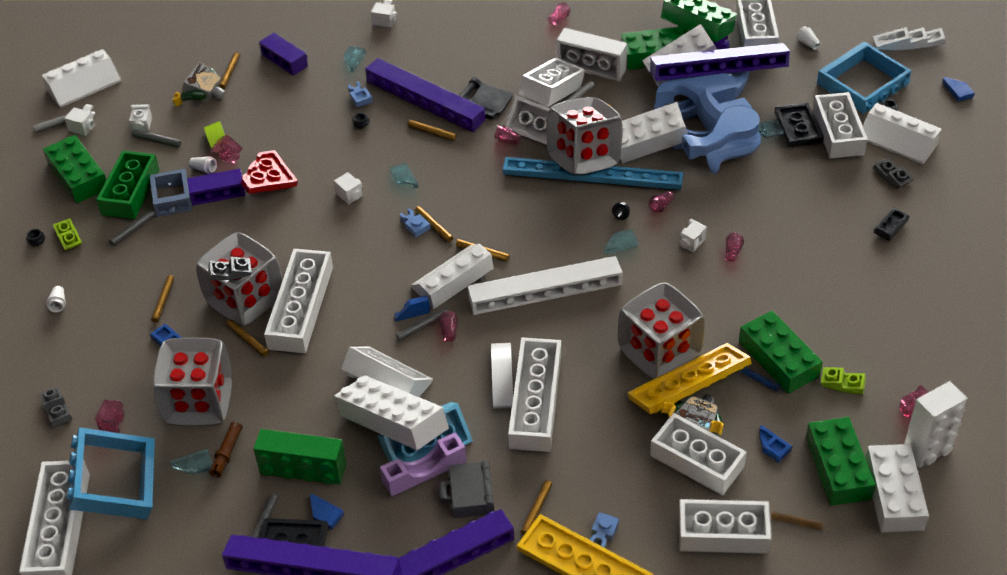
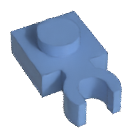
M356 82V87L348 85L350 98L357 108L373 102L368 90L365 87L361 89L360 82Z
M407 209V216L400 213V220L405 223V228L415 237L430 230V223L420 214L414 216L412 209Z
M599 512L591 529L593 536L590 538V541L594 543L599 542L606 549V539L612 541L619 525V518Z

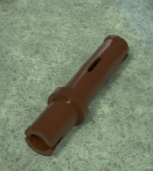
M235 422L230 423L220 449L214 454L215 460L209 469V474L215 477L217 472V477H221L226 464L231 460V452L243 429V426L238 422L235 427Z

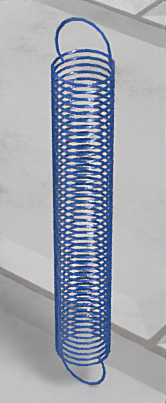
M747 367L741 370L742 374H746V376L749 374L748 377L751 379L757 378L755 381L761 382V384L764 383L763 385L766 387H772L773 391L781 388L777 383L774 385L775 382L769 379L767 381L768 379L762 375L759 377L760 374L754 371L752 373L753 371Z

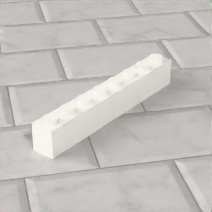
M616 256L468 285V299L473 315L620 286L622 285V270Z

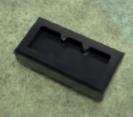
M893 207L874 228V233L891 241L909 221L910 215Z

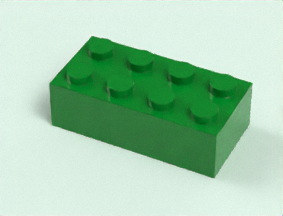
M664 0L660 18L689 31L701 24L710 39L716 43L734 31L737 14L731 12L730 9L722 8L716 3L706 0Z
M677 26L621 33V42L627 43V70L647 68L643 62L644 59L686 34L688 30Z
M76 135L43 148L48 165L76 204L100 193L106 182L105 173Z
M122 150L96 199L101 215L136 219L151 188L150 175L158 174L160 170L156 154Z
M773 310L740 326L739 343L787 394L820 377L823 361Z
M850 417L808 422L805 438L830 506L872 500L876 484Z
M260 429L253 448L259 473L266 476L273 475L287 479L295 478L308 482L317 481L341 485L347 465L342 439Z

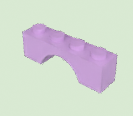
M455 432L437 440L434 448L419 460L404 462L398 458L381 466L382 482L391 497L450 470L449 465H459L467 462L466 448Z

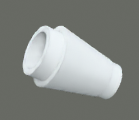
M804 26L797 32L798 40L813 50L820 46L821 42L810 28Z
M211 156L192 157L189 161V166L210 174L216 170L217 162Z
M61 286L53 287L46 301V305L51 312H61L66 306L64 289Z

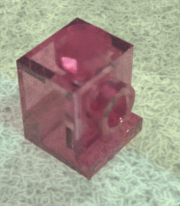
M227 134L217 140L210 152L212 154L217 153L226 163L230 161L235 163L240 158L239 153L243 148Z
M922 385L918 386L917 390L901 398L899 409L911 420L916 399L929 392Z
M104 399L95 417L100 431L120 432L118 425L124 419L123 404L120 401Z

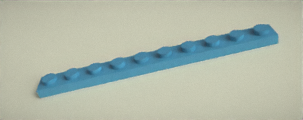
M505 157L503 174L665 189L681 190L683 172L617 166L587 174H572L555 161Z

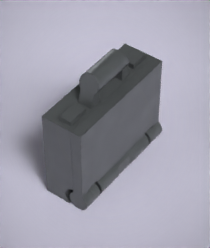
M489 461L449 465L448 481L441 482L438 485L439 500L444 503H451V513L454 512V518L487 515L489 512H495ZM451 487L452 495L448 496L447 488Z

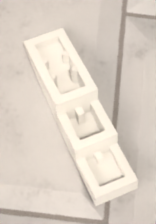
M907 27L873 36L876 48L879 50H912L946 43L942 28L925 32L924 28L908 32Z

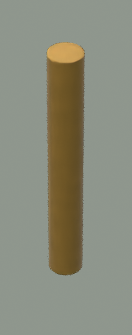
M235 52L219 84V88L225 89L240 57L239 53Z
M413 120L408 122L409 127L453 141L457 138V134Z
M420 206L415 208V212L429 222L430 226L447 242L453 240V236Z
M460 239L456 241V246L464 249L474 245ZM484 247L491 253L493 258L503 261L509 260V254Z
M172 275L167 276L152 315L151 321L155 323L160 319L175 279Z
M232 319L228 320L227 326L261 355L266 357L269 354L267 348Z
M544 481L520 531L522 535H525L536 520L552 487L551 481Z

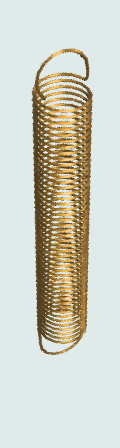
M771 513L772 519L779 522L781 521L778 518L789 524H792L790 522L792 521L799 526L815 527L821 531L823 529V526L815 520L810 519L814 523L812 524L802 517H799L801 519L799 520L792 515L787 517L782 513Z

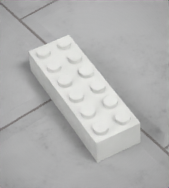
M293 249L264 334L268 350L306 354L333 269L330 252Z
M521 337L508 432L509 449L551 452L561 363V340Z
M368 376L359 377L356 382L342 388L339 393L334 395L340 416L415 450H419L449 429L443 407Z
M83 460L81 493L87 494L90 474ZM69 461L41 463L19 571L21 575H72L83 511L69 510L70 500L66 498L68 487L71 488V483H68V474L72 470V465H69Z

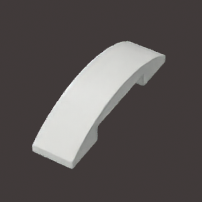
M511 343L491 344L493 409L512 408Z

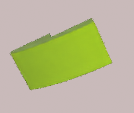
M220 121L204 127L212 150H221L228 145Z
M70 218L53 224L54 230L65 251L82 245V241Z
M823 367L822 386L846 393L864 394L866 375L864 373H845L844 368Z

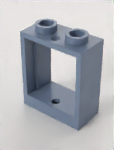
M186 169L150 175L153 205L157 217L193 211ZM183 184L184 194L158 198L157 189Z

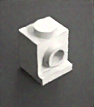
M149 104L132 105L129 120L132 131L134 129L149 131L152 120Z
M690 219L689 226L685 227L680 234V246L694 252L705 241L707 226Z

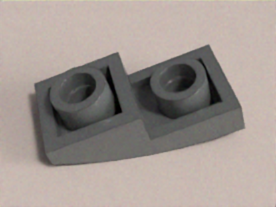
M889 157L876 163L873 167L883 179L898 188L910 183L914 179L903 166L898 168Z
M230 257L229 262L209 261V280H232L250 276L252 273L250 258Z
M59 387L48 389L44 393L39 394L53 428L73 420Z

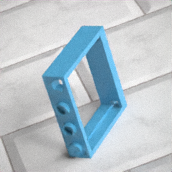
M864 41L820 69L817 84L832 94L849 92L856 110L864 114L871 110L876 103L883 102L892 94H896L901 88L906 87L910 83L911 70ZM863 60L894 78L866 98L835 79Z
M79 427L76 436H72L70 448H74V452H71L69 465H72V470L68 474V483H71V488L68 487L66 498L70 500L69 510L147 520L153 502L155 439ZM84 445L141 453L139 500L81 493Z

